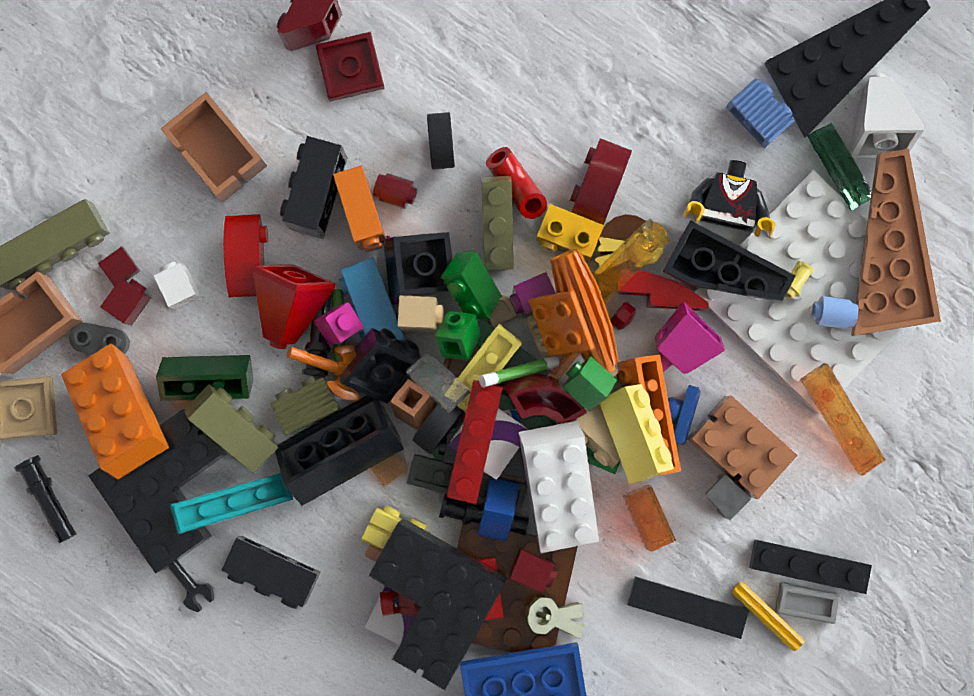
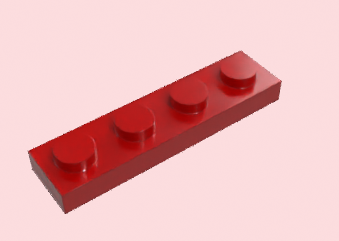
M473 380L447 493L448 498L473 504L477 503L503 386L494 384L482 387L479 380Z

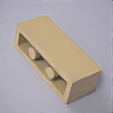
M399 296L398 327L400 330L408 334L435 335L445 317L443 305H439L437 298Z

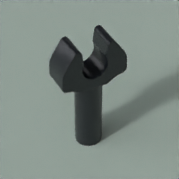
M178 560L168 567L187 591L183 604L188 609L195 612L202 610L201 605L196 601L197 593L203 594L208 602L214 600V592L209 583L204 585L196 584Z

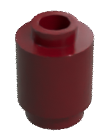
M389 173L386 175L379 174L373 189V196L378 197L381 202L406 209L408 204L413 205L418 189L413 187L414 181Z

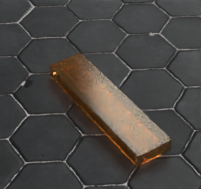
M827 363L821 364L800 378L859 475H865L886 460Z

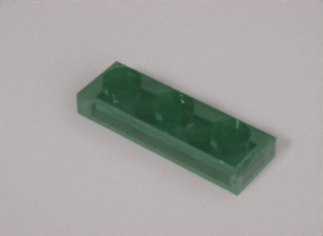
M833 123L809 134L807 137L813 149L824 164L850 211L868 202L871 199L872 190Z

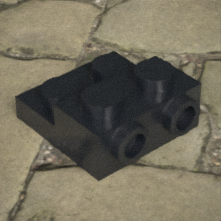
M371 328L354 348L357 356L339 375L341 384L388 404L395 393L423 365L419 347L410 339H406L404 342L397 340L396 336L386 328H383L381 331Z

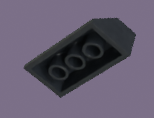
M366 395L278 444L275 454L284 486L299 504L303 506L404 450L398 431L382 402Z

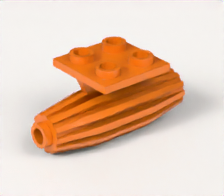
M578 249L551 258L550 262L556 294L528 300L548 355L580 352L584 361L591 356L608 372L615 370L614 365L619 361L613 327L597 282Z

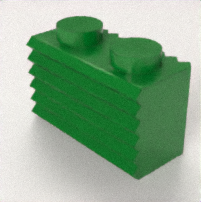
M475 250L456 253L441 279L445 280L444 284L447 285L446 288H448L452 297L456 298L455 301L461 307L462 313L475 314L477 319L489 318L496 308L495 306L498 305L497 302L503 297Z

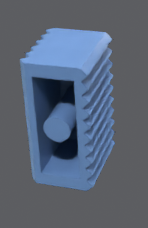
M755 78L727 104L726 108L765 149L795 120L791 117L793 115L791 109L785 103L781 102L779 104L774 96H772V89L765 82L761 81L759 83L758 79Z

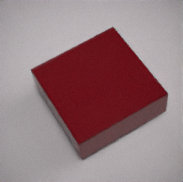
M122 246L98 263L113 286L116 285L120 278L127 281L140 272V269Z

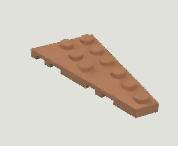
M909 149L880 153L876 157L855 303L858 304V318L855 326L852 327L851 336L941 321Z

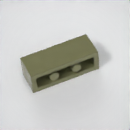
M511 176L481 177L484 266L487 270L514 269Z
M208 384L184 409L188 420L254 474L278 449L273 440L276 435L266 425L262 424L259 427L252 421L254 416L245 407L241 406L239 409L231 403L233 398L224 389L219 387L216 390Z

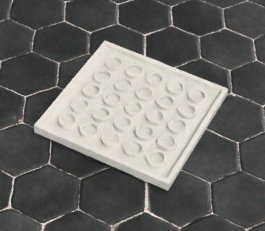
M812 170L769 214L770 219L775 222L772 237L769 238V234L765 230H761L760 236L756 237L754 230L739 245L788 272L792 271L799 260L811 266L814 271L801 287V294L798 297L795 296L793 300L785 297L782 302L700 287L694 292L709 303L708 310L816 414H821L902 328L851 336L852 327L848 326L846 329L821 326L817 325L816 319L812 318L814 301H819L821 296L851 300L854 304L856 303L867 221L824 179ZM935 286V291L937 293L939 289Z

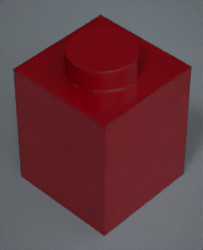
M120 278L100 307L122 323L132 326L152 297L144 293L147 288L132 278L128 282Z
M520 548L509 574V579L543 593L545 587L551 588L557 571L553 570L555 566L553 562Z

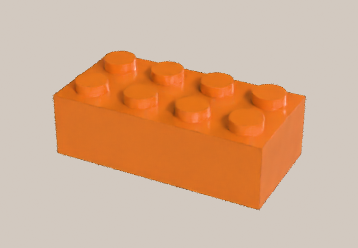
M112 343L61 374L96 460L102 470L120 479L169 448L129 357Z

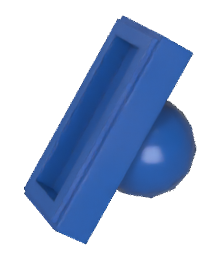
M689 385L684 402L677 397L668 398L672 424L676 426L674 433L676 444L683 446L686 444L701 394L699 387Z

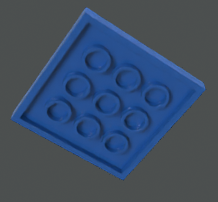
M578 642L466 660L460 663L465 696H586Z

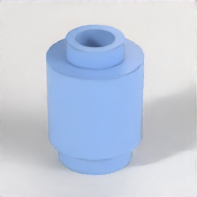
M821 296L819 301H814L811 316L813 319H816L817 325L846 329L848 326L854 327L858 318V304H854L851 300Z

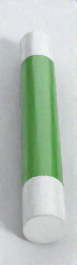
M551 356L484 374L479 377V382L482 387H487L556 368L559 366V359L557 356Z

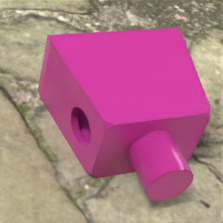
M685 302L677 308L654 337L656 347L660 352L658 354H660L663 372L674 365L683 374H688L725 351L721 337Z

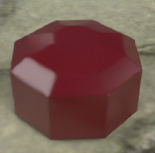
M624 302L610 319L612 326L617 330L627 327L634 319L636 309L628 302Z

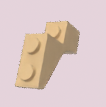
M615 369L609 373L615 377L618 371ZM598 404L575 421H578L584 434L585 445L594 452V457L604 466L609 465L613 469L620 462V457L601 406Z

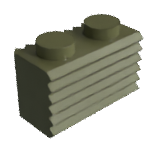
M316 375L301 382L303 388L294 392L289 388L275 395L276 401L270 403L285 435L297 432L341 410L334 394L326 385V378L318 379Z

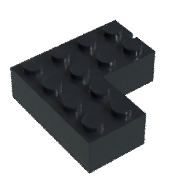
M184 409L159 425L169 446L167 450L120 479L113 477L101 468L88 475L155 574L165 570L212 536L206 526L177 534L169 505L187 500L179 488L227 455L223 448L207 434L200 436L198 432L203 431L188 420Z
M404 518L397 523L368 575L421 606L392 660L414 673L417 672L418 668L423 670L424 672L421 677L446 690L507 579L506 576Z

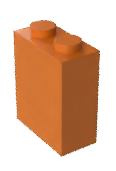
M362 165L333 174L355 244L359 250L365 249L366 252L381 249L386 236Z

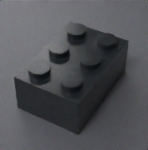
M307 136L305 143H300L297 151L299 165L297 171H292L288 183V188H291L288 200H283L280 209V216L283 217L282 221L290 230L324 239L338 193L333 174L344 171L348 159L342 145Z

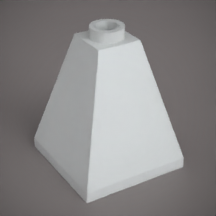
M878 73L868 78L862 92L849 150V158H876L880 153L909 149L910 152L923 133L924 124L893 77H886L885 74Z

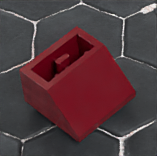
M290 0L292 4L288 12L282 13L277 23V32L287 50L294 51L330 39L342 16L338 0Z

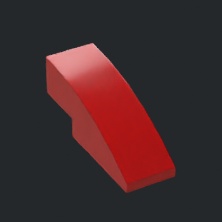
M622 268L619 272L618 295L647 296L646 308L677 310L683 302L693 311H705L709 307V303L698 294L663 276Z

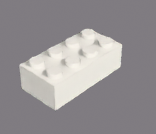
M578 421L519 432L534 531L540 552L545 553L599 542L585 438Z

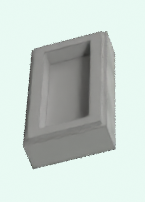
M780 583L775 612L835 624L840 595Z

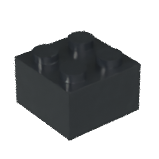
M449 232L397 236L383 240L390 299L399 298V296H420L449 292L448 288H446L447 285L444 284L445 280L441 279L452 261Z

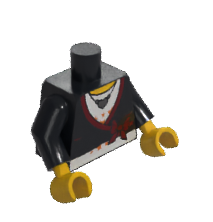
M730 160L727 174L717 172L713 178L705 179L695 188L683 213L684 218L687 217L688 213L695 215V223L702 221L745 232H750L755 228L756 224L754 233L756 237L760 236L761 230H765L768 232L769 238H771L775 229V222L770 219L762 191L757 189V181L744 178L747 164L738 160Z

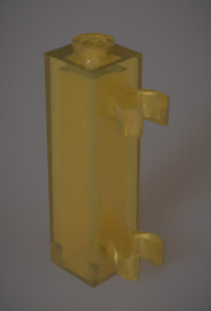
M648 219L592 274L597 282L604 304L670 241L666 236V230L659 223Z

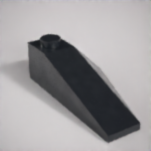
M691 220L663 270L664 273L689 286L777 302L784 300L796 275Z

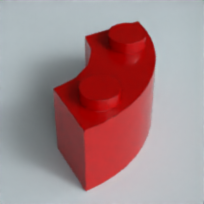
M260 214L225 216L223 251L229 298L256 296L252 271L254 266L265 265L264 243H268L267 226H262Z

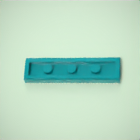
M279 473L169 506L176 532L180 534L291 501L293 496L284 486L282 475Z

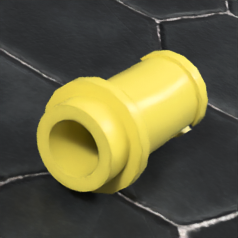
M800 260L796 262L795 267L790 272L796 275L785 297L793 300L795 296L798 297L801 294V287L814 271L807 263H802Z

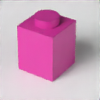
M349 302L335 306L314 320L328 345L341 343L364 328Z

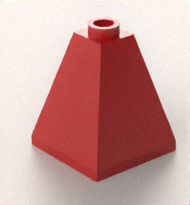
M294 264L254 266L252 272L263 338L269 340V345L277 349H286L287 345L296 344L335 289L336 283Z

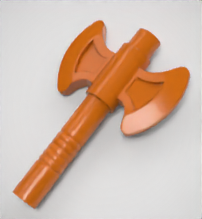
M342 345L334 349V353L340 357V361H333L294 347L288 349L287 358L336 375L337 378L334 381H327L326 385L337 397L347 401H358L360 399L356 390L341 384L339 375L357 356L354 349L355 345Z

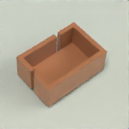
M207 92L161 128L168 139L181 152L182 156L222 202L243 186L240 183L243 178L248 182L267 167L266 163Z
M36 272L16 287L19 293L29 295L27 298L21 294L9 292L0 299V373L15 374L69 333L74 326L83 322L48 275Z
M732 395L724 396L708 414L711 419H716L714 423L710 419H704L687 438L691 444L724 474L734 477L732 481L751 498L759 499L798 456Z

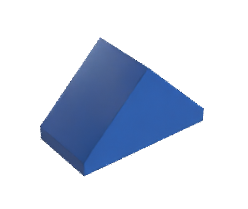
M490 477L477 535L506 542L514 517L519 483L502 479L496 480Z

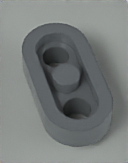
M80 323L74 326L69 334L70 344L75 350L94 354L107 346L109 339L112 337L116 339L115 347L124 354L130 346L129 337L124 331L105 326ZM83 332H86L88 338L84 343H82L80 341V335Z

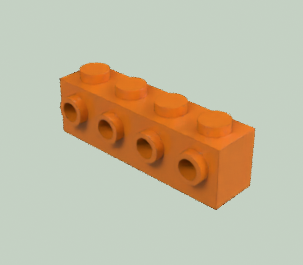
M660 354L618 362L617 378L621 388L642 384L649 396V404L653 415L659 422L660 433L665 446L670 451L674 469L660 475L680 472L681 467Z

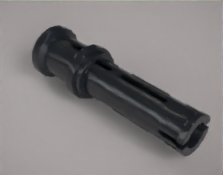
M331 295L311 321L310 342L306 343L304 349L309 353L327 358V353L330 352L331 347L327 344L314 320L330 310ZM306 364V368L302 370L303 375L328 377V371Z
M37 455L18 464L14 469L16 472L21 473L28 486L26 489L27 493L34 495L58 542L61 543L75 536L76 532L51 488V477L46 476L39 463L41 458Z
M444 494L439 518L443 519L446 516L461 520L465 525L471 524V522L478 524L480 523L483 506L448 498L447 494ZM514 515L509 531L525 536L529 518Z

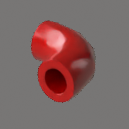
M502 147L494 151L486 160L487 168L493 176H511L512 202L522 216L527 219L540 217L547 208L545 196L530 178L510 148Z

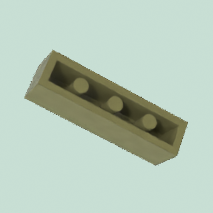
M83 199L1 245L0 287L8 290H17L16 287L34 273L47 274L53 269L52 266L61 260L63 262L69 261L78 256V251L86 246L90 248L103 242V237L110 234L95 205L87 199Z

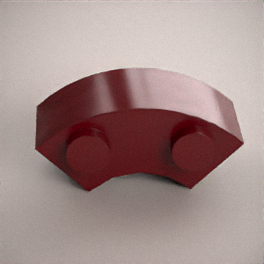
M601 138L596 148L590 147L584 162L589 165L581 186L575 185L569 200L574 202L572 213L604 225L632 150Z
M534 373L501 382L522 419L532 415H545L554 419L558 424L572 422L587 413L585 408L562 388L564 383L554 377Z

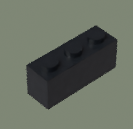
M239 536L235 539L221 570L228 574L227 578L238 584H243L244 581L255 586L254 591L268 597L272 593L282 598L280 601L282 604L294 609L307 604L321 571L244 536Z

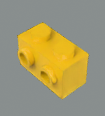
M549 204L536 241L541 242V248L551 252H556L557 249L564 252L578 249L584 260L590 261L604 225Z

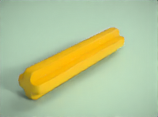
M739 582L733 587L731 593L792 651H797L803 645L804 639L745 583Z

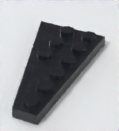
M883 0L768 59L764 63L786 105L791 109L792 116L804 138L931 8L927 0Z

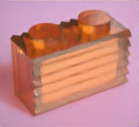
M645 485L623 496L622 499L626 500L625 505L628 506L627 510L631 511L630 515L633 517L632 521L635 522L634 526L637 527V531L640 533L639 537L642 538L641 542L645 544L644 548L649 551H655L676 541L652 486Z

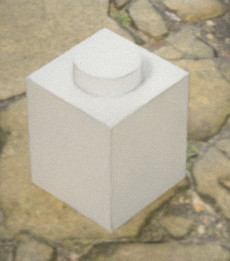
M168 263L160 268V273L153 275L169 308L176 310L201 298L187 267L181 263Z

